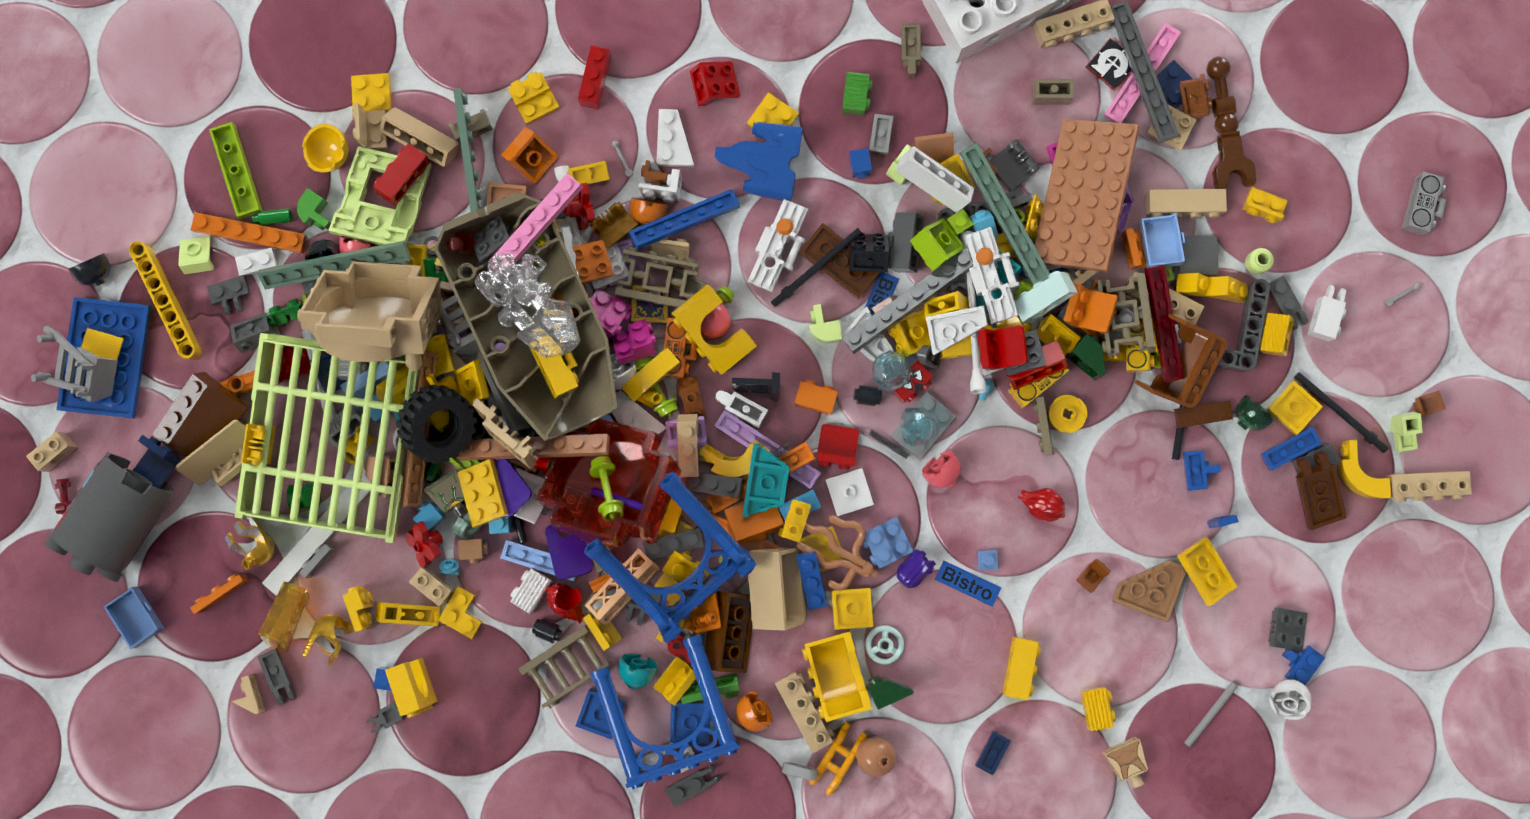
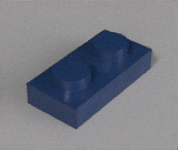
M992 731L975 766L994 775L1011 740Z

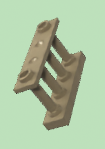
M584 625L519 668L522 675L528 673L529 676L533 677L545 696L547 702L541 705L543 709L547 706L551 709L560 703L558 700L560 697L591 678L590 674L587 675L571 651L572 647L570 644L575 641L578 644L581 643L597 668L596 670L611 665L610 661L603 664L589 643L587 633L590 632V629L587 625ZM558 652L565 654L580 678L578 682L571 686L554 661L556 659L554 655ZM543 662L545 665L548 664L564 690L555 697L538 672L539 668L537 666Z

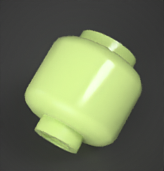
M1264 248L1253 250L1245 259L1247 270L1257 275L1271 269L1274 262L1272 253Z

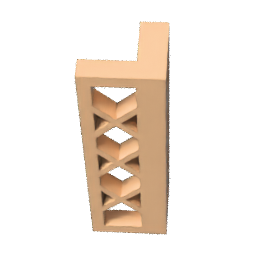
M639 548L623 564L643 584H646L660 569ZM641 556L645 562L640 567H635L636 559ZM610 578L585 606L600 622L608 625L632 598ZM611 586H616V593L613 596H608V589ZM603 600V606L597 612L592 606L597 601Z

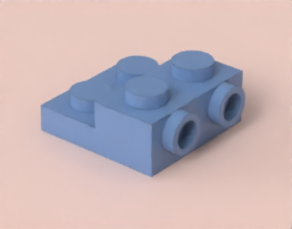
M897 517L866 531L863 546L865 549L869 548L872 554L869 558L873 566L877 565L879 569L913 551Z

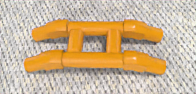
M844 722L830 748L816 768L818 770L817 780H809L811 785H815L826 768L835 773V777L825 791L829 796H832L855 760L858 746L868 737L865 733H861L851 751L842 746L841 744L851 727L847 722ZM836 751L846 757L841 767L831 762Z

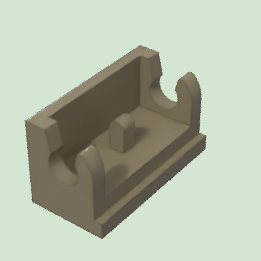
M484 109L480 110V113L470 116L471 124H468L469 131H472L473 138L493 130ZM458 122L449 123L455 140L461 144Z

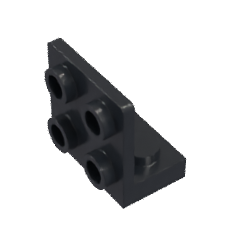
M862 232L850 244L849 271L888 272V235L882 233L865 234Z

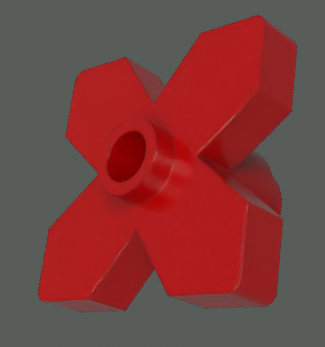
M581 183L580 185L583 188L564 208L563 214L565 217H576L579 230H586L588 223H592L595 220V215L589 200L590 191L588 183Z
M421 521L416 523L412 527L413 530L408 531L404 538L408 545L416 552V559L420 567H427L432 563V560L441 555L438 548L443 544V538L437 530L428 531L425 523Z

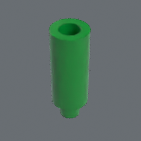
M290 208L259 211L258 215L252 216V220L254 223L259 222L261 225L286 223L293 221V215Z

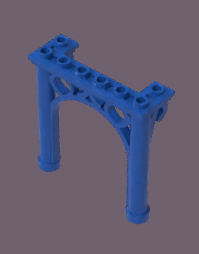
M675 472L665 476L660 482V487L697 524L705 538V550L702 560L686 579L667 587L648 586L640 582L600 539L597 538L590 542L584 550V553L590 559H593L657 624L666 643L679 636L682 631L679 622L682 619H686L693 609L701 606L710 594L716 593L726 580L732 579L735 572H738L743 577L750 574L757 565L746 548L743 549L681 483L680 477ZM711 538L721 549L711 550ZM717 555L723 557L722 563L716 568L708 566L710 557ZM704 569H706V571L711 575L705 581L702 582L703 576L705 575ZM684 588H685L686 591L689 590V589H694V590H693L688 596H686V597H685V595H684V593H683V591H682V589H684ZM677 593L680 595L679 601L674 605L669 606L665 604L668 594ZM650 594L661 595L660 604Z
M701 634L684 639L683 643L703 697V717L698 727L688 737L679 742L669 745H653L638 739L630 731L626 723L609 668L604 667L589 673L591 680H594L627 778L626 788L632 787V790L644 786L646 781L650 780L651 783L663 779V775L668 773L670 776L681 773L680 769L688 767L689 770L700 766L699 762L707 760V763L719 759V755L726 754V756L737 753V750L740 748V740L734 737L702 644L703 638ZM709 713L715 730L704 726ZM700 731L709 732L713 736V742L706 746H700L696 738ZM719 739L720 745L715 746L717 740ZM693 740L694 748L701 752L685 757L684 752L690 746L689 742ZM632 742L643 748L638 758L636 757ZM647 750L658 754L659 760L656 764L648 766L643 763L642 756ZM661 751H665V755H673L677 760L661 765L663 762V753Z

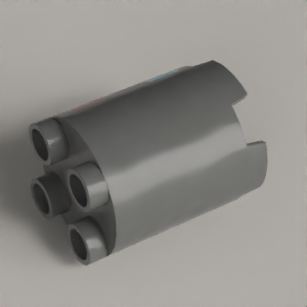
M107 452L102 460L96 464L44 544L59 554L67 555L68 552L71 553L73 557L68 564L77 571L91 575L95 567H97L99 574L109 580L118 582L170 503V499L174 494L172 493L174 488L166 481L160 489L152 486L153 483L150 480L128 469L130 460Z

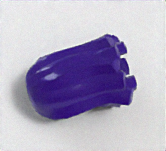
M915 549L912 551L911 556L899 565L896 577L905 587L915 588L928 574L933 573L936 563L933 560L928 561L927 557H925L927 555L925 551Z

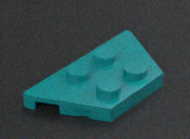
M753 443L742 517H749L751 514L761 513L770 508L784 505L790 467L757 443Z

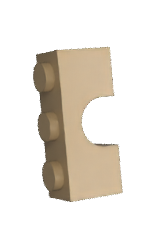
M698 414L678 415L679 477H699Z

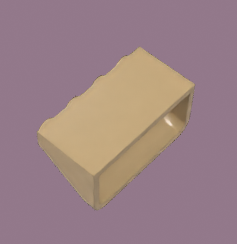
M796 547L749 551L757 564L754 570L748 574L753 629L785 631L802 625L806 619L804 588L796 558L797 554H801L800 550Z

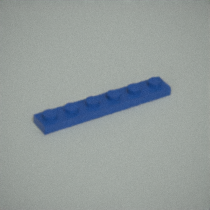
M730 189L630 230L629 236L636 249L639 250L740 208V202L733 190Z

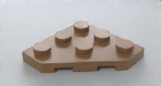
M1165 561L1119 582L1111 601L1168 622L1186 570L1180 564Z

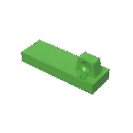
M736 673L714 678L720 695L724 694L726 699L737 697L739 684ZM698 683L691 684L681 697L682 704L703 699Z

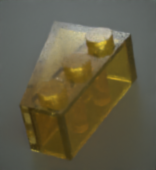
M286 581L283 582L258 634L266 645L288 652L303 609L309 602L310 596L305 588Z

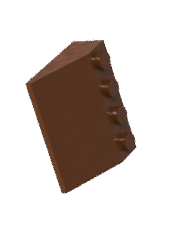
M206 372L193 373L153 432V435L166 446L188 456L233 420L240 421L249 406Z

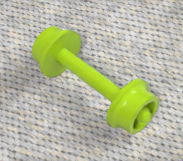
M648 356L635 360L636 371H640L652 360V357ZM657 384L652 389L662 395V401L653 410L658 412L661 418L666 416L672 417L673 413L678 410L677 399L672 398L667 401L662 389Z
M600 456L591 461L590 468L591 476L601 478L606 502L599 506L598 511L602 514L605 521H616L623 516L624 509L622 501L613 500L608 478L616 468L611 463L609 457Z

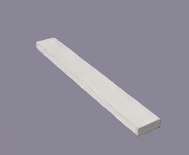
M363 469L361 481L371 483L365 476L366 471ZM347 487L339 496L336 523L343 524L348 518L352 488ZM360 489L358 506L371 491ZM329 509L319 520L328 521ZM312 527L263 581V584L272 593L279 596L303 569L301 567L303 563L308 559H312L315 555V550L321 544L324 545L336 531Z

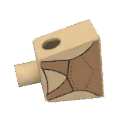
M1133 737L1101 752L1121 781L1129 779L1133 788L1144 784L1140 774L1146 772L1148 767L1140 739Z

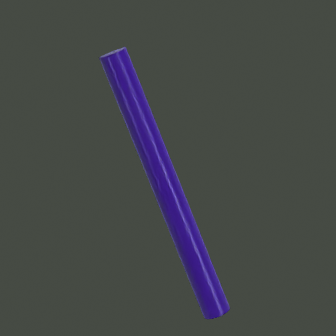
M595 487L591 489L592 495L605 499L603 490ZM612 493L613 500H620L625 506L652 514L654 511L653 506Z

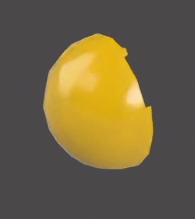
M326 123L316 125L310 129L302 143L304 158L308 166L312 170L321 173H328L339 169L344 164L349 153V144L345 135L335 126Z

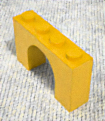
M707 284L672 312V315L675 317L673 322L679 329L683 327L687 332L684 336L691 344L694 342L698 346L696 351L702 358L706 356L709 360L707 365L714 373L717 371L722 375L757 347V345L742 328L721 344H708L703 340L701 336L703 319L723 302L713 288Z
M423 658L405 662L385 670L400 716L407 714L409 718L433 708L432 704L436 703L437 699Z

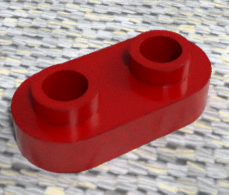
M678 636L676 639L667 643L669 652L691 665L683 643L684 637ZM674 642L680 643L679 649L673 647Z

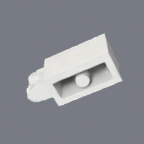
M1328 286L1325 296L1318 298L1316 301L1307 335L1325 341H1332L1340 335V322L1346 315V302H1344L1346 289L1341 288L1337 298L1333 299L1335 286Z
M719 390L716 393L715 398L726 406L725 410L760 428L768 413V409L736 392H733L731 395Z

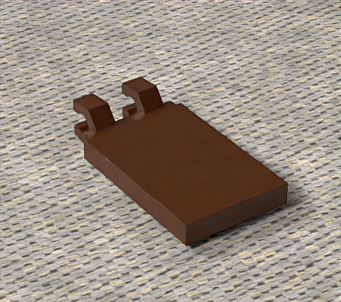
M1321 450L1314 452L1315 462L1318 466L1311 468L1309 460H1305L1303 456L1295 459L1299 470L1297 476H1295L1306 525L1310 531L1347 518L1336 467L1330 464L1328 455Z

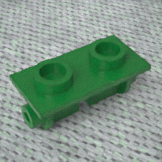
M293 299L288 301L286 306L280 307L276 305L268 309L269 312L265 315V318L270 316L269 323L275 327L289 322L286 316L288 314L292 321L298 319V310L302 308L303 300Z

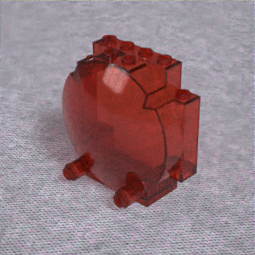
M603 419L591 422L587 428V434L573 431L564 434V436L608 434L610 437L608 455L600 456L609 457L611 463L616 468L608 476L612 493L644 504L641 511L624 505L621 518L615 516L613 521H605L598 508L606 500L591 494L593 487L603 490L601 478L593 477L590 474L591 461L600 456L553 457L551 467L545 474L543 486L537 494V501L543 507L555 510L551 515L550 524L557 531L575 535L588 544L598 538L608 548L624 546L630 537L642 538L648 544L655 543L658 540V531L671 500L669 494L660 487V482L669 473L675 472L680 476L682 471L671 455L658 452L662 441L659 435L654 431Z

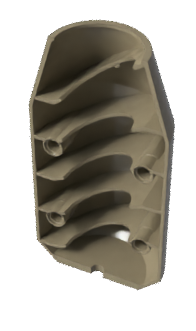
M517 192L493 202L480 210H474L445 222L434 250L497 387L544 441H548L594 422L613 412L618 407L608 338L554 221L505 276L501 275L488 262L498 250L480 263L471 242V238L477 232H480L492 220L501 216L504 224L507 223L511 227L509 231V236L511 237L542 202ZM540 241L546 242L542 247L536 245ZM539 261L543 262L541 270H537L536 266ZM472 273V276L464 278L462 274ZM558 294L565 300V304L561 308L556 306L554 302ZM576 311L579 313V316L573 319L568 316V313ZM553 333L554 337L559 338L562 345L561 351L567 348L570 349L578 365L572 370L578 377V387L554 399L529 348L531 342ZM503 343L506 347L500 351L495 348V345ZM564 355L561 356L565 365L568 366V363Z

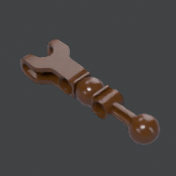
M1220 56L1212 58L1206 68L1208 76L1215 82L1217 98L1212 100V111L1214 118H1216L1214 127L1219 134L1217 136L1219 163L1212 172L1215 189H1226L1229 174L1232 172L1240 176L1245 187H1252L1256 183L1255 165L1244 156L1240 131H1237L1239 120L1235 115L1237 112L1236 100L1234 96H1228L1226 77L1230 73L1231 65L1226 58Z

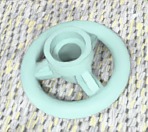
M883 625L874 628L868 634L865 647L868 656L873 661L886 665L894 663L900 658L904 650V640L898 630L891 626ZM882 632V638L878 641L877 646L871 648L873 637L877 633ZM889 632L897 638L898 650L893 647L892 640L888 638ZM888 642V648L883 649L882 643ZM879 651L885 654L891 652L894 655L883 659L876 656L875 653Z

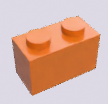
M805 379V382H800L794 405L831 415L838 391H834L835 388L832 386L824 385L820 387L816 385V382Z

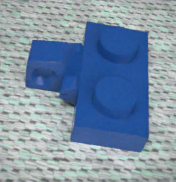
M1204 450L1183 452L1187 491L1208 489L1207 478H1211L1210 473L1221 472L1220 464L1209 465V461H1205Z
M1308 645L1302 653L1298 651L1297 654L1290 649H1286L1282 656L1290 661L1288 666L1291 668L1284 677L1306 685L1325 657Z

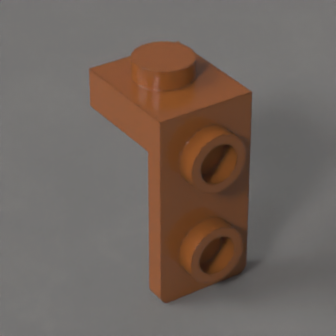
M685 377L678 381L686 414H698V417L704 416V420H706L707 416L697 377Z

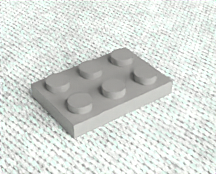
M926 392L890 437L918 460H921L956 415Z

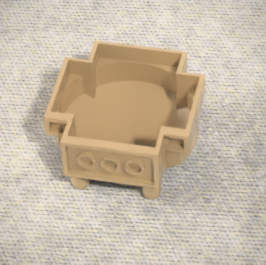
M352 261L346 271L323 270L320 277L317 278L315 286L311 288L308 298L305 299L304 305L298 310L297 318L301 322L302 330H310L311 335L315 336L319 347L325 349L326 353L334 357L356 362H376L405 355L406 366L410 370L416 371L422 366L421 354H424L431 337L435 336L437 332L436 325L443 312L440 280L435 277H422L421 266Z

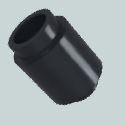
M859 385L858 389H854L853 400H856V404L880 405L882 390H878L877 387Z
M537 619L532 628V633L536 637L553 644L555 641H559L562 630H560L561 626L546 619Z

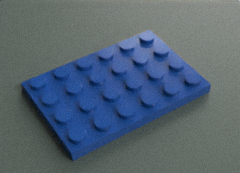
M74 297L67 338L68 342L75 348H81L87 328L124 338L117 359L112 396L89 402L82 397L75 396V393H70V390L60 388L56 410L135 419L152 306ZM67 352V355H66V362H65V368H64V374H63V381L65 380V373H66V367H67V361H68V355H69L68 352ZM75 366L73 383H75L77 366ZM85 369V375H84L83 386H85V382H86V376H87V370H86V369Z

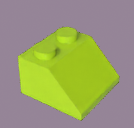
M944 218L923 228L910 240L914 249L921 255L925 264L932 271L938 269L966 249Z

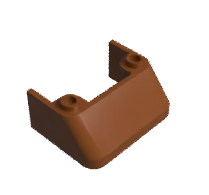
M1169 313V318L1181 323L1178 336L1181 340L1186 341L1180 353L1184 379L1163 383L1162 374H1159L1154 378L1151 385L1138 380L1135 381V384L1152 394L1185 407L1193 408L1199 403L1226 350L1227 341L1211 331Z

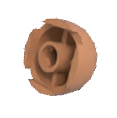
M879 736L866 738L857 748V765L867 775L874 777L884 776L895 765L896 752L894 747L886 739Z

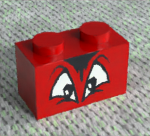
M917 360L892 381L888 387L902 404L905 401L910 403L917 397L916 392L919 389L924 391L932 384L930 380L933 376Z

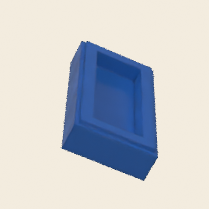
M1227 515L1208 520L1207 524L1209 528H1217L1239 521L1237 515Z

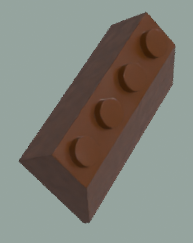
M717 591L721 628L707 631L705 652L711 670L746 673L753 626L750 595Z

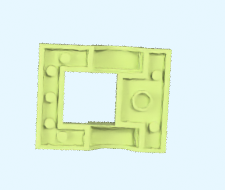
M358 146L346 179L344 199L341 207L334 213L328 230L330 234L376 245L400 241L407 243L408 237L412 235L422 205L421 198L432 168L431 163L398 202L396 209L364 202L368 191L366 188L372 170L384 173L388 164L393 162L397 155Z

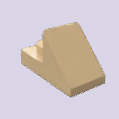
M255 674L242 677L241 689L246 694V697L232 702L254 714L265 712Z

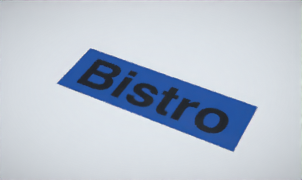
M880 272L866 303L871 315L875 314L872 307L893 295L899 278Z
M944 560L935 580L992 607L1001 590V587Z

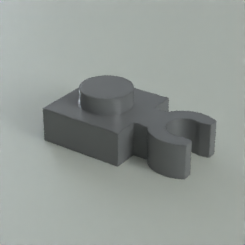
M393 702L377 711L379 717L369 718L366 722L367 724L372 721L376 723V728L371 730L373 733L379 731L382 724L387 729L405 718L400 716L396 702Z

